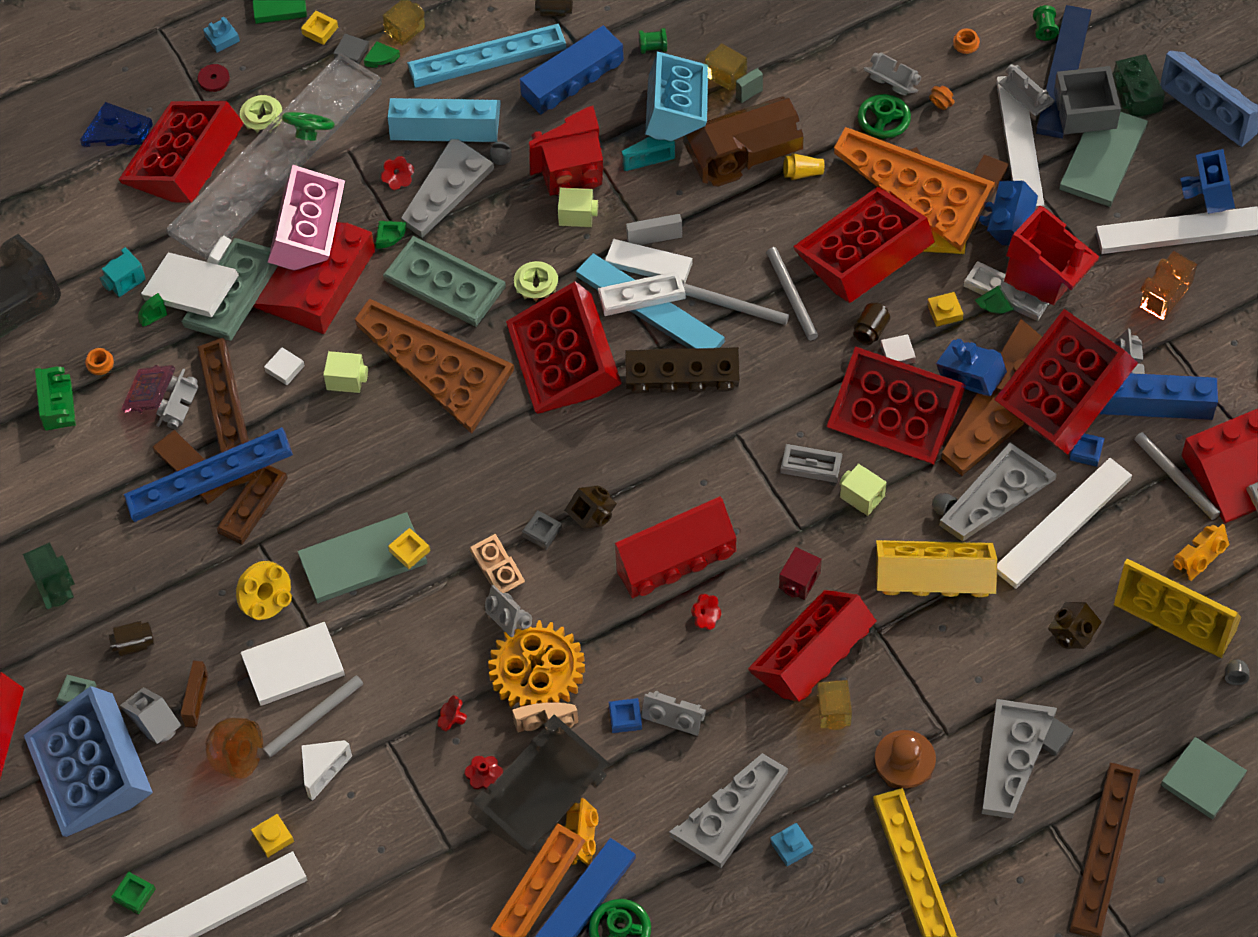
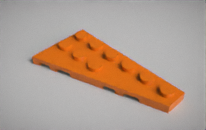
M847 127L843 130L834 147L835 155L871 183L926 216L930 228L960 252L995 188V182Z

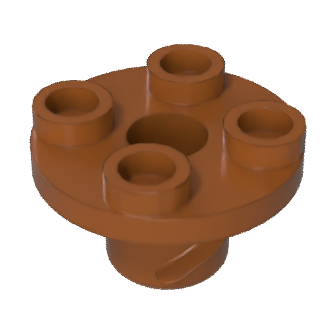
M899 730L889 733L879 742L875 751V767L889 787L914 788L932 777L936 763V754L932 744L923 735L910 730Z

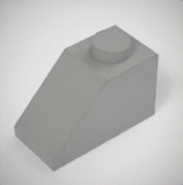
M144 687L120 705L145 736L157 744L172 738L176 733L175 730L181 726L164 699Z

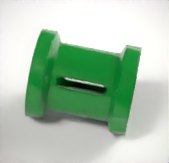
M1040 6L1033 11V19L1037 24L1035 35L1039 40L1049 41L1056 38L1059 34V28L1055 25L1056 10L1052 6Z
M661 28L657 32L645 33L643 30H639L641 54H645L646 51L650 50L667 52L665 28Z

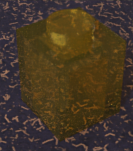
M410 0L399 1L382 15L385 32L401 45H405L425 28L423 9L419 4L412 3Z
M722 43L714 51L711 50L705 58L704 63L708 65V78L730 91L736 87V80L747 74V57Z
M848 680L818 682L817 702L821 728L839 730L845 726H851L852 709Z

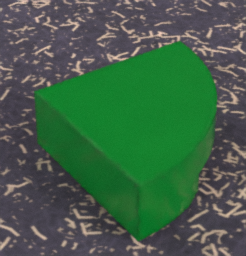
M376 41L364 59V66L376 68L378 65L389 62L392 64L400 57V51Z
M379 221L376 249L387 248L399 242L406 232V222Z
M999 285L975 299L981 308L992 313H1007L1014 310Z
M159 293L149 298L141 307L138 321L142 327L167 316L163 299Z

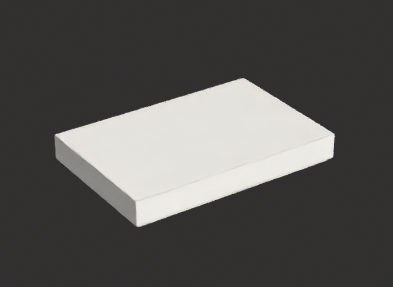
M168 252L141 295L144 300H148L159 293L166 306L213 317L239 275L236 269Z
M325 622L241 652L260 706L345 675Z

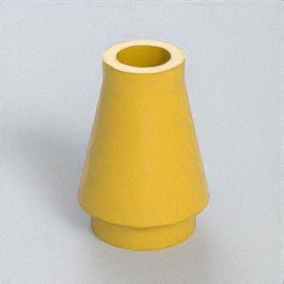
M794 153L791 156L784 157L783 172L785 178L796 180L824 174V159Z

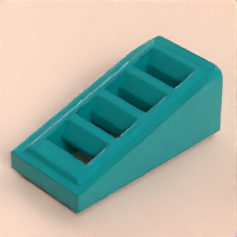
M649 136L621 151L623 170L629 171L674 159L675 141L657 140Z

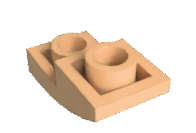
M496 534L470 547V552L489 583L494 585L501 593H506L525 583L512 557L507 555Z
M539 703L512 710L514 724L518 733L524 730H536L544 723L547 724L550 733L557 730L566 731L578 723L577 708L573 704Z

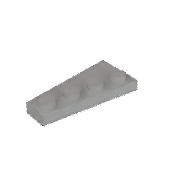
M451 139L403 214L402 222H406L407 228L423 238L494 170L493 162L460 140Z
M1009 443L940 519L939 526L963 542L1053 482L1057 474Z
M1001 699L996 700L982 814L1013 819L1057 708Z
M762 753L733 778V781L724 789H719L713 794L711 800L701 808L698 807L693 811L685 822L673 828L669 832V836L722 868L788 774V768Z

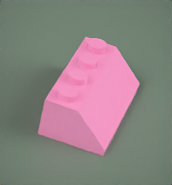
M292 165L284 188L268 263L297 270L328 260L343 193L344 180Z

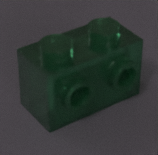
M1143 54L1116 61L1112 75L1115 87L1120 93L1122 107L1135 117L1162 111L1165 93L1147 55Z
M50 542L22 554L47 609L61 606L69 599L74 598L70 587L75 585L69 568L63 555L56 556Z

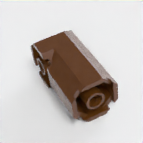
M781 96L708 120L704 127L684 135L683 143L702 182L708 184V181H711L713 186L719 187L739 180L743 176L741 171L745 167L749 170L754 165L802 150L804 136L802 129L797 130L796 123L800 121L790 98Z

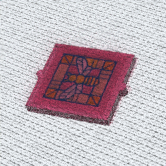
M155 365L151 368L138 369L121 410L124 412L138 411L142 413L143 410L158 409L175 371V367L172 365L160 367Z

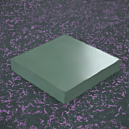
M1195 737L1162 780L1161 786L1213 820L1244 778L1247 770Z

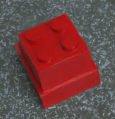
M593 106L586 107L565 118L564 124L543 135L540 131L532 133V140L529 142V174L532 176L535 173H543L550 196H559L560 188L595 189L602 185L603 157L599 143V125Z
M1040 205L1012 235L1006 255L1010 258L1004 282L1019 291H1024L1037 297L1042 302L1054 305L1068 288L1072 291L1095 265L1099 256L1066 230L1067 225Z

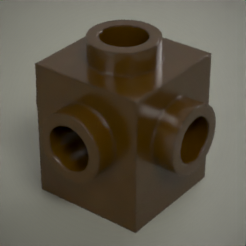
M601 486L582 487L577 489L564 511L583 529L604 526L612 518L611 512L617 503L609 497V492Z
M1065 602L1061 609L1056 612L1048 630L1055 637V641L1059 646L1065 649H1085L1092 641V637L1102 621L1086 602Z

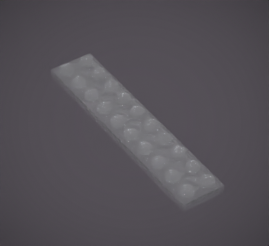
M340 53L166 228L168 235L208 260L220 237L224 235L231 239L287 182L292 165L301 167L382 85L381 77ZM286 112L319 115L334 121L335 127L331 130H316V141L302 140L295 137V126L283 122L281 116Z

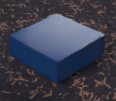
M1084 433L1071 450L1069 460L1098 467L1104 438Z
M638 698L609 702L612 733L642 730Z

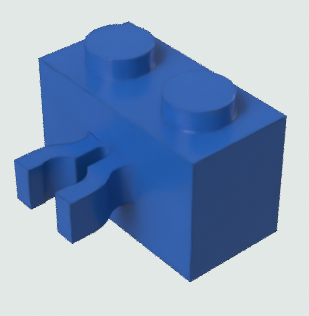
M1221 149L1196 155L1200 175L1197 177L1188 176L1180 178L1184 199L1204 194L1208 214L1234 209L1235 204L1224 150Z
M1024 180L999 181L994 203L987 202L984 207L987 212L992 213L988 216H980L979 221L984 226H988L987 231L1001 245H1010L1012 235L1035 211L1038 195Z
M958 338L957 340H952L936 363L941 376L961 382L966 386L965 389L991 396L1007 373L1001 353L993 349L988 350L977 347L976 343H964L962 339Z

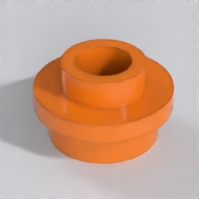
M961 29L954 36L953 46L960 53L970 54L979 48V37L972 29Z
M934 86L931 89L932 93L929 99L935 106L942 110L953 106L955 102L952 97L954 95L947 87Z
M96 348L88 353L85 364L90 373L103 375L113 368L114 359L107 350Z

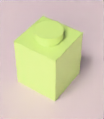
M560 188L558 203L559 226L592 227V217L598 216V200H593V189Z
M328 351L324 370L326 389L360 393L362 382L366 383L368 377V366H364L362 354Z
M858 464L852 471L848 470L842 476L839 483L841 485L840 498L869 516L885 497L887 482Z

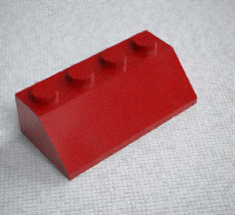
M721 496L615 543L616 571L631 598L639 595H648L661 585L675 583L681 576L690 572H699L708 564L717 560H726L736 552L737 538Z
M824 590L759 656L748 670L780 697L800 702L810 695L811 689L820 680L830 674L831 668L839 660L845 658L850 653L852 646L869 633V629L876 623V619L858 594Z

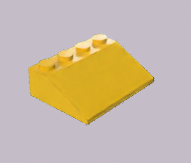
M1126 559L1124 562L1114 601L1115 606L1222 658L1237 631L1241 619L1238 612L1129 559Z

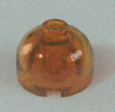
M234 717L226 718L215 724L205 742L206 756L210 766L218 773L230 778L245 779L252 774L260 761V758H255L258 748L263 749V736L258 723L247 718Z

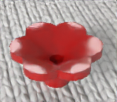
M397 156L394 160L388 159L384 162L381 179L383 182L388 183L391 189L397 190L401 186L407 187L411 184V175L414 173V167L412 164L407 163L404 157Z
M700 594L698 596L697 603L691 609V613L695 617V625L698 628H705L707 630L715 628L716 621L721 617V609L718 607V598L716 596H709L707 594Z
M452 695L441 708V716L438 719L437 725L443 731H448L452 724L455 723L463 725L467 719V715L460 712L462 700L458 699L457 696Z
M475 756L471 761V765L465 768V776L470 780V785L473 789L479 790L484 787L487 790H491L496 787L497 780L503 777V769L498 766V760L494 756L485 758Z

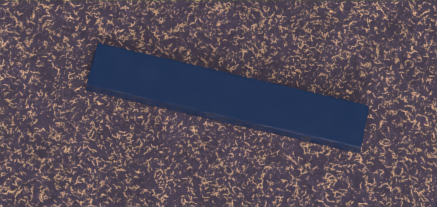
M1069 5L1065 7L1046 87L1048 95L1054 100L1057 72L1079 69L1091 17V9ZM1056 100L1040 113L1036 134L1063 139L1064 133Z

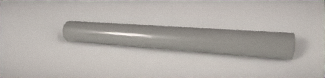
M772 247L768 249L767 255L807 339L810 341L818 337L816 329L777 248Z
M685 283L683 284L686 296L786 325L788 322L789 314Z
M1143 432L1135 437L1134 440L1211 520L1216 519L1220 515V511Z
M357 675L265 746L262 749L268 758H271L363 685L362 680Z

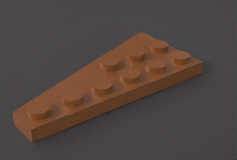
M372 299L366 302L355 318L356 326L471 434L514 371V364Z
M1020 319L1001 352L1007 373L991 396L980 393L976 394L942 452V459L961 476L1025 424L994 400L1042 338L1040 334L1022 319Z

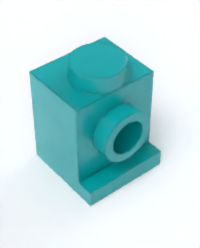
M126 247L121 250V256L109 261L102 268L104 275L99 278L106 290H113L118 297H121L146 280L142 264Z

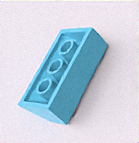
M657 51L648 77L645 135H649L657 140L673 141L706 125L707 64Z
M390 98L388 110L390 140L450 141L451 139H458L469 142H497L501 102L500 100Z

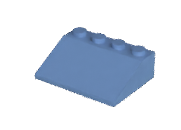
M90 686L24 735L62 836H70L130 810L153 793L113 693Z

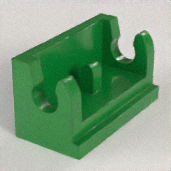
M64 367L35 369L39 415L45 431L76 426L72 381L70 374L61 375L65 373Z

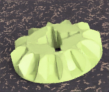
M259 95L248 99L240 110V118L248 130L254 129L257 133L263 129L269 132L272 126L278 127V122L282 116V106L279 101L267 95ZM263 108H265L266 115L258 119L257 115H260L263 112Z
M539 261L529 262L521 266L515 273L514 285L516 291L522 294L524 299L533 298L537 301L542 297L547 298L549 294L556 291L558 275L555 269L547 263ZM535 275H538V279L540 281L539 286H537V288H535L532 283L535 279Z

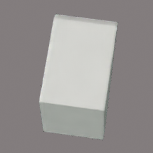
M345 740L302 745L304 785L307 795L311 800L315 799L352 757L350 745Z

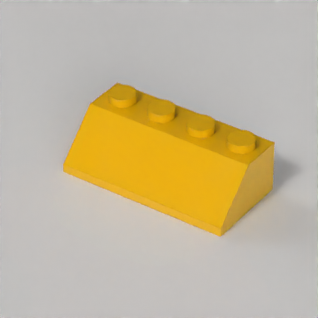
M876 540L877 591H882L883 594L898 595L900 592H912L913 595L926 596L930 592H941L942 595L949 597L958 596L959 593H971L974 597H987L989 594H996L997 556L993 543Z

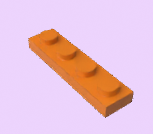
M557 823L494 922L491 930L501 937H526L586 841Z

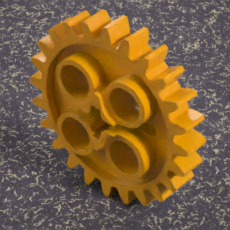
M538 620L536 628L530 626L524 630L515 629L513 637L504 632L505 642L496 640L498 650L490 651L493 660L488 661V666L491 670L489 678L490 681H494L492 683L493 690H500V699L504 700L509 697L510 707L514 706L517 702L520 703V707L539 703H559L560 699L570 702L569 692L578 693V686L576 684H583L582 673H585V664L582 663L585 661L584 653L580 652L579 642L573 643V634L571 633L564 637V627L554 631L553 622H550L547 628H542L541 620ZM529 646H538V647H539V648H538L537 650H535V651H529V650H527V648H528ZM554 660L564 661L560 665L551 664ZM514 668L522 669L520 673H510ZM540 682L548 684L546 687L543 688L535 687V685Z

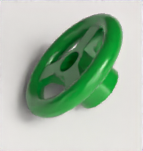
M879 94L866 99L861 104L857 118L859 125L867 134L876 138L888 139L902 134L908 128L911 121V113L906 103L898 97ZM868 108L876 115L877 123L875 128L871 127L866 121L865 115ZM903 118L901 124L895 129L883 131L885 124L891 122V120Z
M286 112L281 116L283 122L295 126V137L302 140L316 141V130H331L335 127L334 121L319 115Z
M614 899L607 901L595 910L590 919V937H600L598 925L600 919L606 913L608 915V937H625L628 934L641 935L640 937H650L651 922L648 914L639 904L631 900ZM617 908H624L634 912L639 917L642 925L632 924L631 915L626 910ZM621 923L624 924L625 927L622 929L615 928V925Z

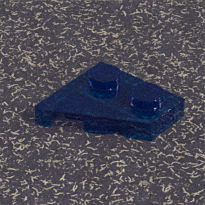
M105 102L81 137V145L90 147L91 143L105 142L106 146H117L119 144L140 145L152 128L153 122L149 117Z

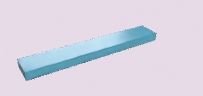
M558 23L407 62L414 87L417 88L566 49V41Z
M594 253L576 271V277L596 290L601 287L635 280ZM671 302L631 310L632 313L688 349L720 348L725 342L724 336Z

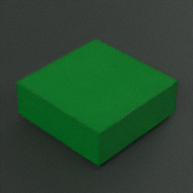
M128 871L111 898L114 902L139 915L156 888L153 884Z

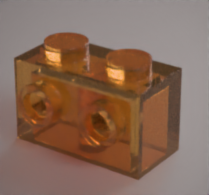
M1175 251L1167 259L1162 258L1156 267V274L1153 278L1148 277L1141 287L1140 291L1143 292L1140 307L1165 320L1193 283L1197 263Z

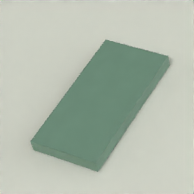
M1120 112L1117 129L1084 132L1060 183L1059 190L1111 207L1145 132L1148 121Z
M415 236L410 239L383 274L384 281L477 327L506 288L505 281Z
M234 238L218 265L236 269L239 276L213 317L188 311L181 321L183 326L231 341L278 265L268 263L271 248Z
M407 512L298 551L317 604L427 564L426 556H424L408 569L389 552L388 546L407 529L410 528L415 532Z

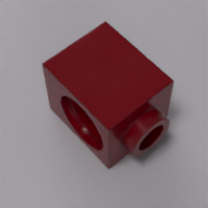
M795 547L779 574V588L788 596L799 597L805 600L821 573L822 559Z

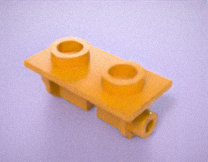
M1221 524L1219 527L1215 525L1206 526L1192 540L1193 545L1197 546V548L1188 544L1175 555L1174 566L1179 570L1186 569L1190 581L1200 572H1203L1229 546L1224 524Z
M581 798L580 804L572 803L570 808L567 809L565 828L575 832V834L586 841L571 865L577 864V860H581L589 866L592 862V856L596 851L594 835L595 827L598 825V813L584 798Z

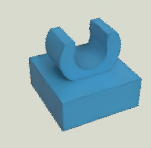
M222 17L220 21L214 24L212 22L209 23L208 27L203 29L205 37L216 52L240 41L239 35L225 17Z
M797 823L770 837V843L786 866L813 852V846Z

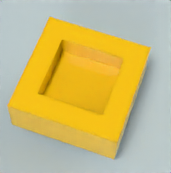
M315 11L301 27L302 35L324 45L337 30L338 22Z
M955 292L928 298L927 305L936 327L963 320V312Z
M410 528L388 546L389 552L408 569L430 552L429 545Z
M278 814L251 829L253 836L267 858L294 842L292 835Z

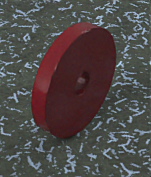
M219 64L207 65L198 74L200 87L209 92H217L224 89L230 81L228 70Z

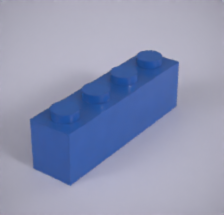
M603 25L520 78L521 95L541 115L547 110L555 108L559 102L567 97L575 95L590 82H595L610 69L617 68L624 61L623 44Z
M1130 373L1099 414L1213 420L1218 403L1217 378Z

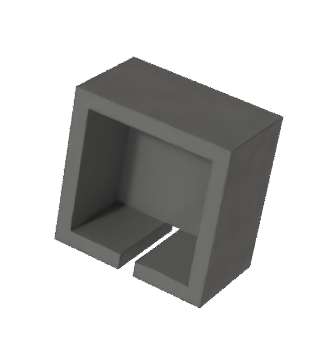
M1110 66L1057 72L1054 95L1058 111H1060L1059 117L1064 134L1117 129L1121 107Z

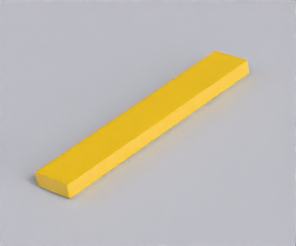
M903 788L873 796L874 805L922 937H957Z

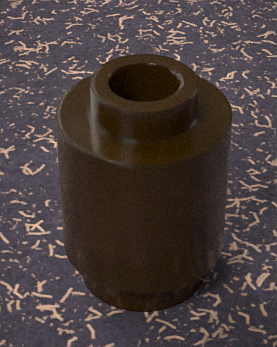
M535 0V11H540V16H566V14H572L573 0Z
M880 303L867 304L854 324V337L865 345H871L877 341L891 319L888 309Z
M137 621L114 627V634L109 635L112 651H118L120 656L147 650L148 646L155 645L149 622L142 623Z

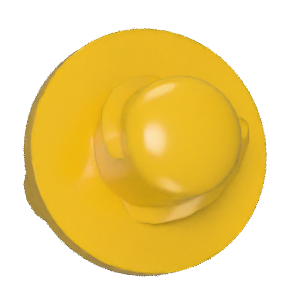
M261 561L251 565L238 580L236 588L238 606L246 615L256 620L275 616L283 607H287L291 602L292 595L290 593L291 582L289 575L283 567L271 561Z

